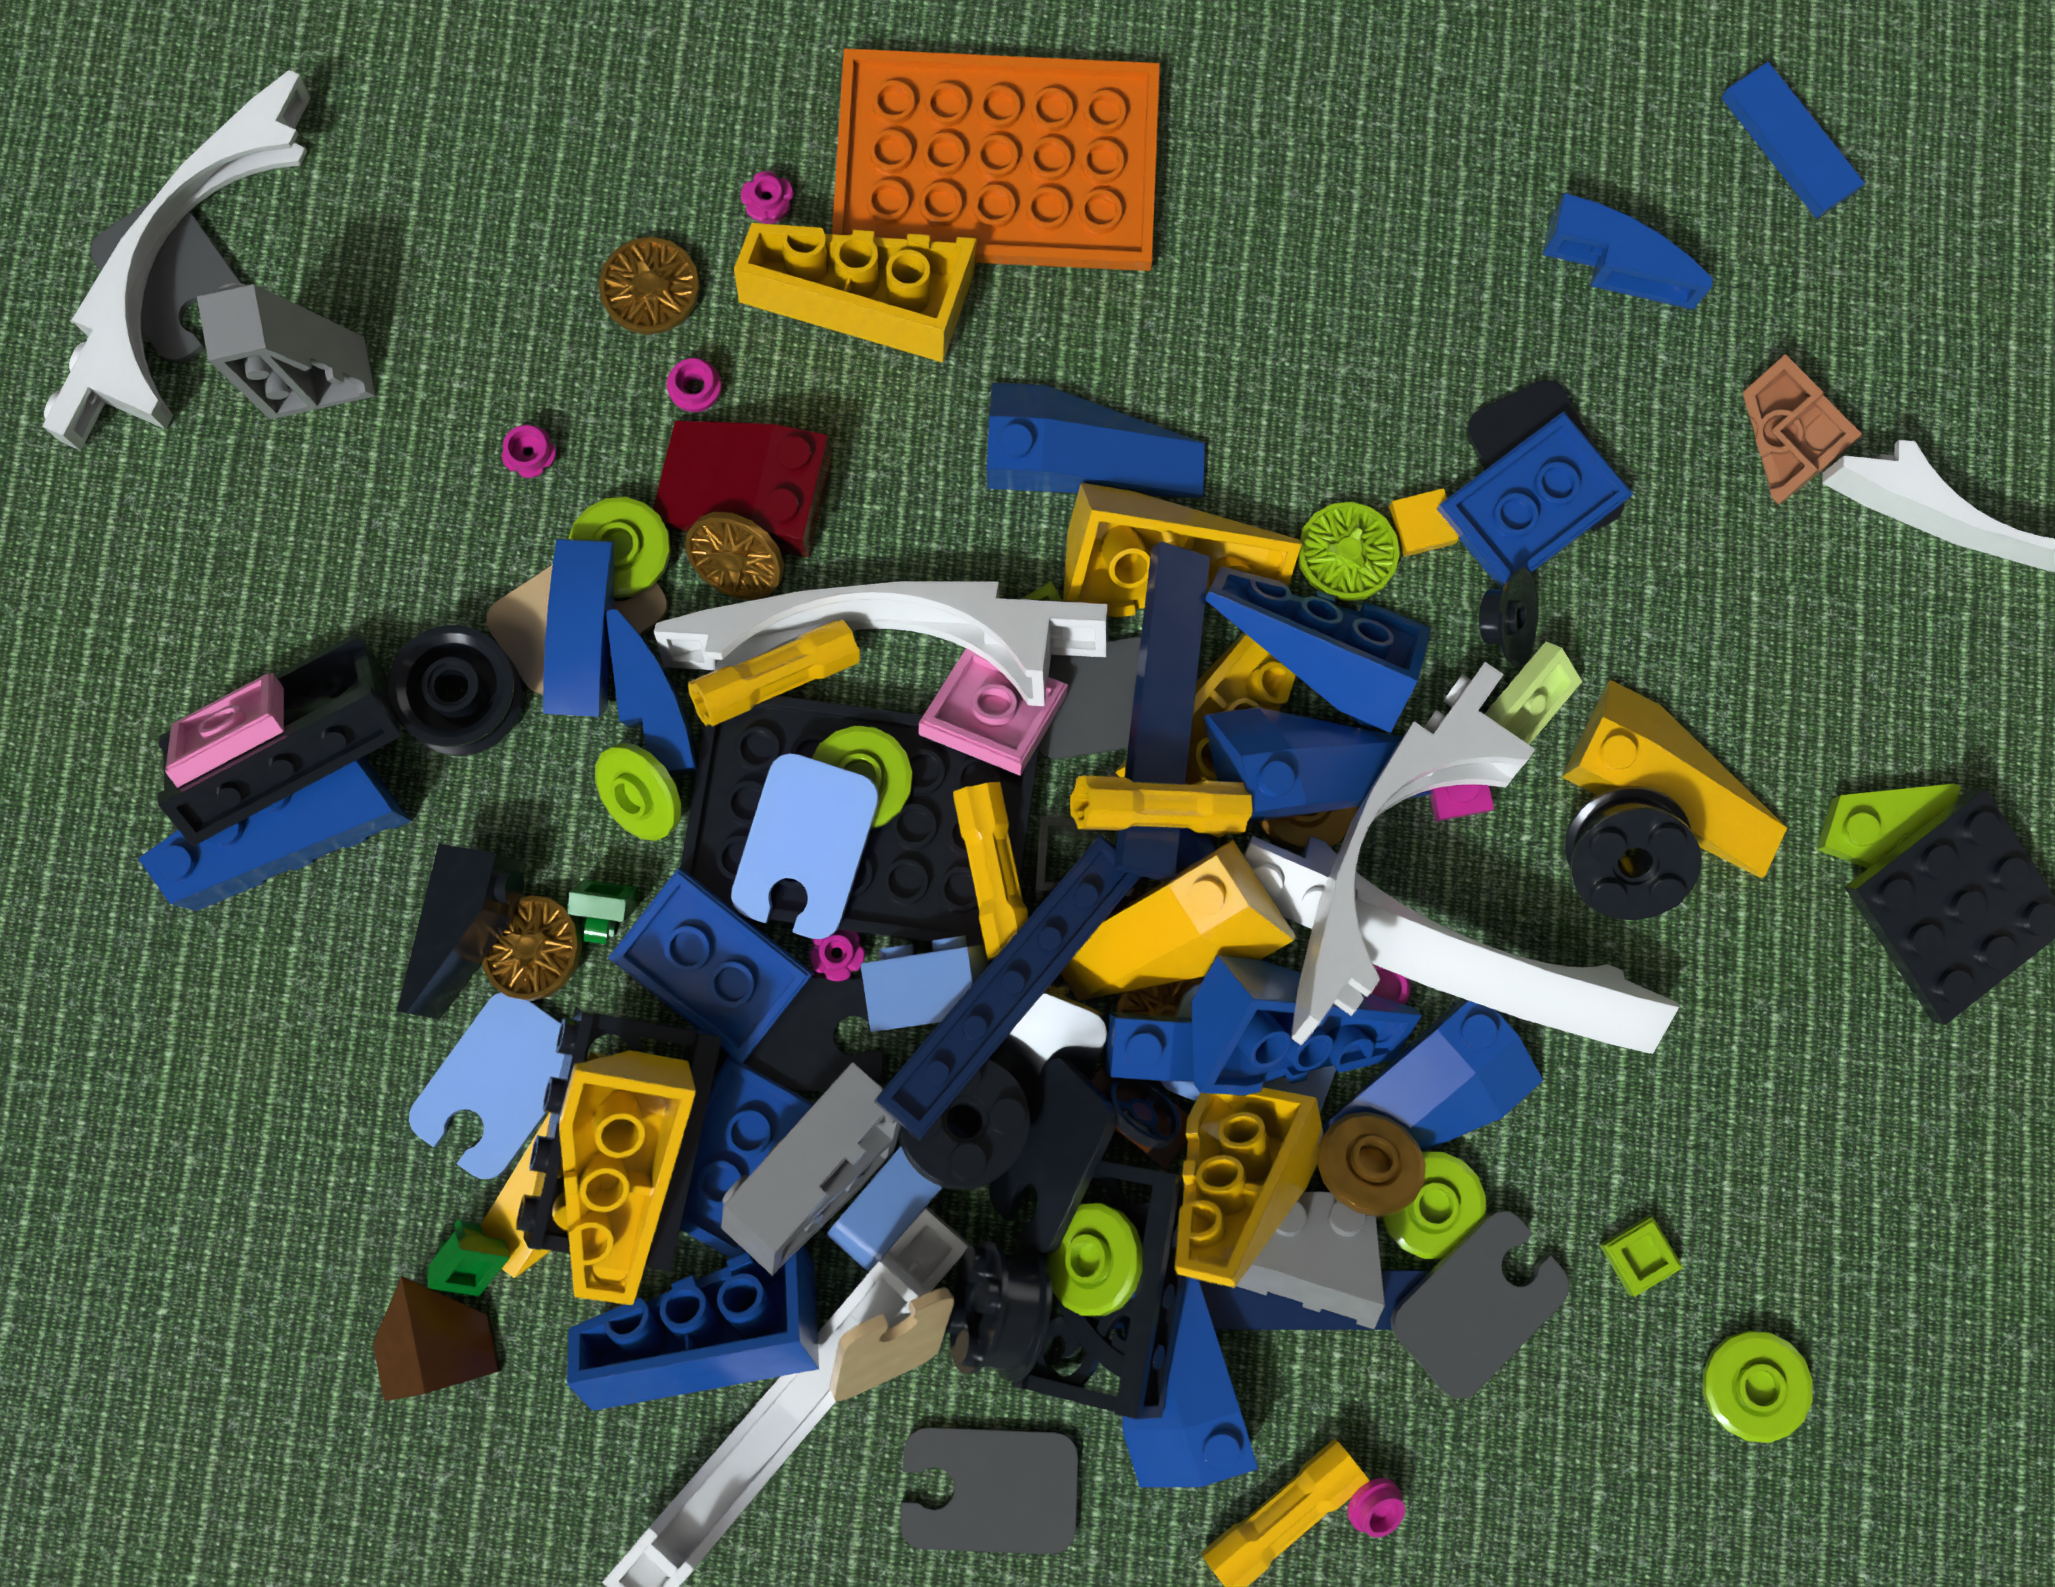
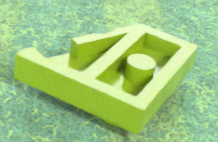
M1953 783L1847 794L1832 798L1816 850L1869 868L1958 799L1962 786Z

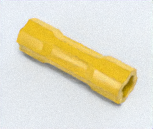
M843 619L840 621L834 620L799 635L794 641L737 665L725 666L688 682L689 695L694 703L697 715L705 726H715L751 710L756 704L814 679L826 678L860 662V650L855 642L853 631Z
M1080 776L1076 778L1074 790L1070 795V813L1077 824V829L1124 830L1131 826L1189 828L1196 833L1240 834L1245 832L1247 822L1252 816V796L1246 791L1244 782L1200 781L1192 785L1135 783L1126 777Z
M1000 782L968 786L953 792L960 832L965 841L977 897L979 923L987 961H993L1029 919L1027 907L1022 900L1008 834L1009 822Z
M1334 1438L1301 1466L1299 1473L1246 1519L1232 1525L1201 1552L1203 1559L1225 1587H1248L1269 1569L1271 1562L1328 1512L1340 1508L1361 1486L1370 1480L1342 1445Z

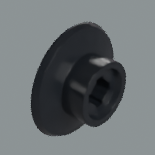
M1522 567L1513 571L1507 578L1503 589L1487 590L1482 598L1479 611V628L1483 641L1486 644H1500L1505 659L1515 667L1523 666L1532 653L1539 618L1537 588L1534 578L1527 568Z

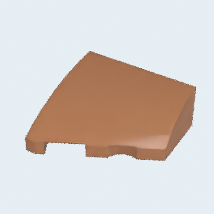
M1786 354L1742 392L1770 487L1772 499L1778 505H1781L1862 437V433L1824 396V392Z

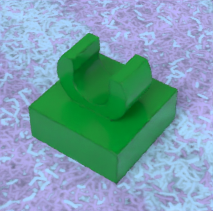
M583 879L569 892L567 914L587 917L584 941L607 944L609 936H615L617 921L624 922L636 910L639 887Z
M458 1219L454 1223L456 1231L448 1240L442 1239L438 1244V1253L424 1270L429 1289L480 1296L510 1259L509 1251L505 1240L483 1236V1229L479 1223Z

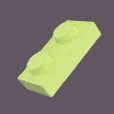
M1545 642L1484 715L1530 745L1582 683V680L1563 648Z

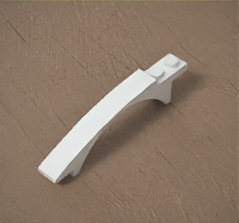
M288 70L246 103L182 163L121 238L72 318V321L85 333L88 339L86 343H80L73 351L69 362L70 373L61 391H55L45 406V422L42 427L60 442L81 451L105 403L163 429H167L173 414L160 396L150 375L141 336V309L149 272L157 253L168 235L189 211L212 193L234 181L255 173L275 168L300 166L307 150L305 147L294 143L298 136L295 128L310 100V96L299 74Z
M1898 440L1894 446V455L1880 454L1877 459L1843 456L1822 473L1823 484L1877 512L1953 544L2055 572L2054 538L2037 536L2017 530L1977 510L1942 480L1929 464L1916 441Z
M899 581L805 590L726 605L656 623L654 629L664 667L714 671L725 666L737 665L794 641L799 635L834 620L840 621L843 619L851 630L897 629L914 631L954 642L973 651L1001 671L1017 688L1027 705L1045 706L1051 654L1106 657L1108 645V604L1000 599L998 582Z
M1484 662L1472 680L1464 674L1458 679L1443 700V702L1452 707L1447 716L1436 710L1424 728L1415 721L1412 723L1394 749L1350 823L1319 899L1297 990L1291 1038L1300 1045L1306 1041L1319 1025L1333 1003L1352 1016L1364 999L1362 994L1368 997L1380 980L1368 956L1360 933L1355 906L1356 864L1360 847L1369 825L1386 810L1402 800L1435 788L1453 785H1489L1506 788L1535 751L1533 747L1479 711L1482 704L1504 675L1486 662Z
M1252 836L1243 855L1283 917L1312 929L1319 899L1337 854L1326 842L1313 836L1309 837L1301 856ZM1357 872L1355 873V906L1360 933L1368 956L1374 965L1431 988L1527 1021L1650 1054L1654 1053L1679 1009L1678 1002L1625 980L1623 970L1609 964L1596 967H1568L1548 964L1510 954L1465 937L1408 908L1381 891Z
M927 1206L818 1332L819 1369L780 1376L602 1583L606 1587H679L836 1402L829 1387L840 1338L853 1327L882 1313L888 1323L887 1329L905 1320L911 1314L909 1309L910 1301L931 1292L960 1259L970 1244Z

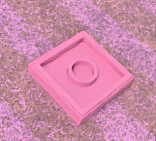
M965 649L920 720L919 735L1021 776L1067 697L1068 684L1048 677L1045 706L1027 705L1017 688L1001 671L973 651Z
M267 673L172 723L165 772L177 788L284 732V688L274 673Z

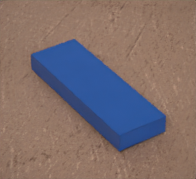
M1769 62L1727 88L1721 99L1816 219L1858 192L1865 184Z

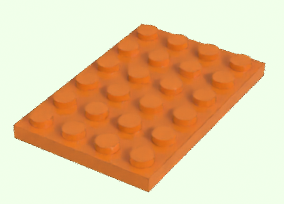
M844 48L832 234L851 235L853 230L874 231V237L907 239V234L930 235V241L956 243L957 237L976 238L975 263L1151 271L1160 63Z

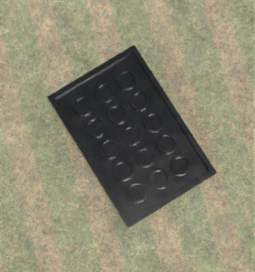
M775 696L754 705L751 710L715 726L704 725L680 868H683L736 910L731 898L732 887L768 771L773 761L785 754H799L812 758L819 744L835 731L852 726L875 727L893 736L906 751L913 772L911 795L897 816L886 825L870 830L838 930L932 944L933 940L966 936L967 947L983 945L984 942L979 923V907L965 841L960 832L953 792L968 786L1000 782L1009 822L1008 834L1020 886L1040 743L1020 776L919 735V722L923 715ZM785 878L775 884L771 892L773 908L768 921L795 924L797 916L804 911L808 901L807 891L801 882Z

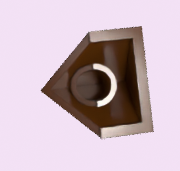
M401 1275L373 1341L384 1401L427 1394L501 1371L490 1314L482 1313Z

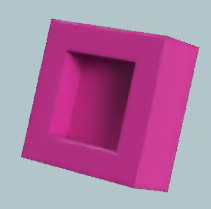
M1489 785L1439 787L1432 789L1431 794H1429L1435 822L1488 813L1494 810Z

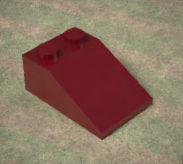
M675 421L653 510L660 515L667 529L686 533L701 516L712 512L734 513L752 520L765 530L779 547L780 552L809 558L833 459L828 435L776 424Z

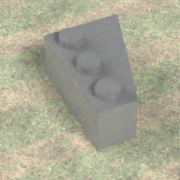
M226 284L219 287L214 293L197 296L208 361L270 420L376 396L365 338L255 284Z
M853 1062L793 1129L771 1149L749 1177L745 1175L737 1180L722 1200L724 1205L721 1229L771 1275L788 1261L894 1155L900 1124L874 1103L877 1096L883 1091V1088Z
M1303 1192L1239 1281L1237 1287L1267 1295V1292L1302 1302V1307L1317 1312L1325 1309L1356 1319V1324L1375 1329L1385 1306L1376 1217L1353 1211L1336 1200L1331 1192Z

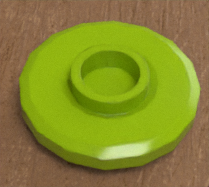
M628 497L606 498L587 507L573 523L568 538L614 541V598L634 597L651 588L665 573L671 556L670 534L660 515L644 502Z
M1354 502L1330 504L1314 513L1303 527L1299 539L1302 543L1298 555L1301 571L1311 586L1318 591L1333 595L1335 599L1342 601L1364 600L1381 591L1396 572L1400 556L1397 534L1388 520L1369 506Z
M852 726L835 731L819 744L812 756V759L862 774L872 779L878 788L880 796L871 829L886 825L897 816L911 795L913 772L906 751L893 736L875 727Z
M618 743L600 754L595 764V783L600 799L611 817L625 831L640 839L657 841L672 833L681 818V801L676 784L666 768L650 752L635 744Z
M1421 1151L1426 1163L1425 1183L1416 1199L1399 1213L1380 1217L1387 1234L1401 1249L1423 1259H1443L1486 1216V1195L1478 1175L1463 1160L1442 1151Z
M1102 1203L1079 1205L1058 1249L1051 1254H1046V1260L1051 1273L1052 1291L1064 1307L1081 1316H1106L1125 1305L1136 1291L1143 1271V1247L1136 1227L1122 1211Z
M1746 1330L1726 1337L1711 1351L1703 1369L1702 1393L1710 1414L1724 1430L1746 1441L1770 1443L1791 1435L1805 1421L1813 1402V1379L1805 1359L1790 1342L1769 1332Z

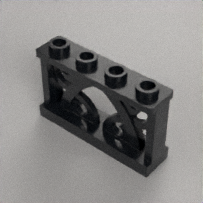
M353 634L275 675L284 688V732L178 788L165 772L171 730L159 736V747L163 751L164 790L158 793V806L192 847L401 737L400 727L393 718L388 698L385 670L360 634Z
M576 1006L573 1018H564L559 1029L556 1053L564 1054L559 1078L551 1076L547 1083L543 1101V1112L551 1113L546 1136L537 1135L533 1144L529 1169L530 1171L537 1172L533 1194H523L517 1215L516 1230L524 1231L523 1239L529 1249L570 1253L569 1232L567 1229L560 1227L554 1221L552 1215L555 1200L562 1192H565L564 1174L558 1176L562 1160L559 1118L573 1067L575 1064L588 1061L587 1055L590 1045L597 1038L607 1034L621 1037L631 1051L644 1053L639 1036L685 1045L683 1056L676 1059L689 1062L696 1093L645 1263L649 1268L671 1271L722 1037L711 1031L675 1026ZM606 1050V1052L608 1053V1056L614 1055V1054H612L611 1052H609V1051Z
M1101 1160L1092 1178L1098 1179L1105 1186L1109 1193L1111 1207L1122 1211L1136 1227L1139 1238L1144 1239L1143 1271L1134 1298H1130L1122 1308L1102 1316L1097 1325L1092 1316H1081L1064 1307L1052 1291L1049 1326L1040 1355L1029 1374L1021 1381L1012 1382V1387L1112 1411L1117 1415L1133 1419L1162 1418L1185 1276L1178 1275L1175 1268L1179 1211L1183 1206L1184 1180L1182 1175ZM1120 1179L1153 1185L1150 1203L1126 1207L1125 1195ZM1087 1194L1090 1204L1102 1203L1096 1196ZM1124 1315L1128 1316L1130 1324L1127 1340L1122 1336L1121 1329H1116L1111 1341L1109 1336L1117 1321ZM1058 1335L1063 1337L1066 1342L1065 1352L1060 1358L1074 1357L1082 1347L1087 1350L1081 1366L1068 1376H1062L1053 1369ZM1099 1363L1120 1377L1118 1392L1086 1384L1094 1374Z

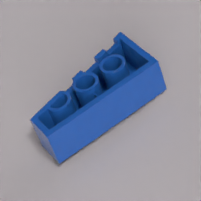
M363 756L193 847L181 832L177 830L138 859L169 904L198 911L261 885L270 877L290 869L295 871L314 863V859L342 847L350 848L368 840L367 837L388 828H398L412 822V820L368 759Z
M803 1245L771 1275L751 1255L745 1252L727 1260L728 1267L697 1280L691 1275L672 1283V1290L646 1302L640 1297L634 1301L633 1305H621L570 1327L567 1385L592 1411L818 1370L815 1264L805 1245Z

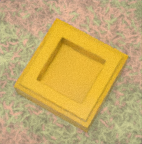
M1444 488L1395 500L1389 505L1403 557L1454 545L1459 540L1458 534L1437 510L1438 506L1447 499Z

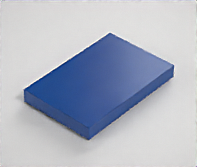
M1562 412L1442 502L1437 510L1458 534L1460 541L1498 587L1503 589L1507 578L1513 571L1524 567L1530 573H1533L1625 503L1634 493L1568 415Z
M678 868L608 957L696 1029L711 1031L722 1037L720 1048L740 1064L745 1062L814 974L683 868Z
M728 1055L712 1082L680 1230L729 1258L745 1253L746 1251L721 1229L724 1205L722 1200L737 1180L745 1175L749 1177L771 1149L793 1129L815 1103L748 1065L740 1064Z

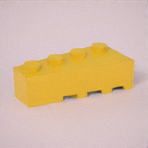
M751 223L734 267L739 303L943 363L975 272L976 238L957 237L956 243L930 241V235L907 234V239L874 237V231L853 230L851 235L825 234L823 228Z

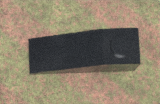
M438 844L397 1008L398 1012L440 1020L513 920L517 902L521 899L524 891L523 877L526 863L497 853Z

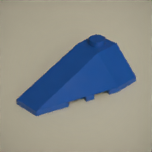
M992 383L987 454L988 489L1078 493L1080 483L1134 491L1148 496L1203 498L1205 443L1047 385Z
M1220 566L1205 599L1210 605L1336 709L1350 715L1363 726L1378 727L1389 733L1392 732L1418 682L1431 632L1430 627L1383 607L1365 602L1360 611L1334 605L1335 598L1333 595L1321 591H1316L1314 597L1291 594L1289 587L1281 581Z
M1259 707L1213 713L1204 716L1217 781L1244 782L1246 791L1252 796V816L1247 823L1360 806L1394 749L1403 738ZM1431 790L1418 793L1407 799L1427 796L1431 794Z
M1217 955L1191 1001L1194 1086L1200 1093L1248 1095L1261 1092L1263 1082L1285 1077L1290 1084L1307 1081L1309 1071L1334 1066L1340 1073L1391 1061L1397 1057L1422 1015L1414 1007L1372 994L1368 997L1362 994L1364 999L1352 1016L1333 1003L1319 1025L1306 1041L1300 1045L1291 1037L1301 972L1263 960Z
M1461 998L1323 1122V1134H1326L1332 1123L1347 1114L1371 1112L1387 1116L1405 1127L1417 1141L1421 1151H1427L1503 1118L1536 1088L1543 1079L1519 1035L1495 1009Z
M1141 1238L1140 1241H1141V1244H1142V1247H1143V1241H1144V1239ZM1185 1276L1162 1418L1133 1419L1122 1416V1431L1140 1488L1203 1487L1258 1469L1199 1280ZM1125 1316L1126 1340L1130 1324V1318L1128 1316Z

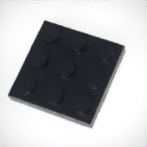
M1971 788L1844 887L1931 1021L1943 1025L1949 1023L2055 939V896L1986 789Z

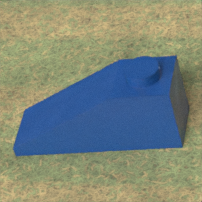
M1107 1012L1108 1032L1104 1045L1103 1070L1109 1076L1160 1081H1194L1192 1018Z

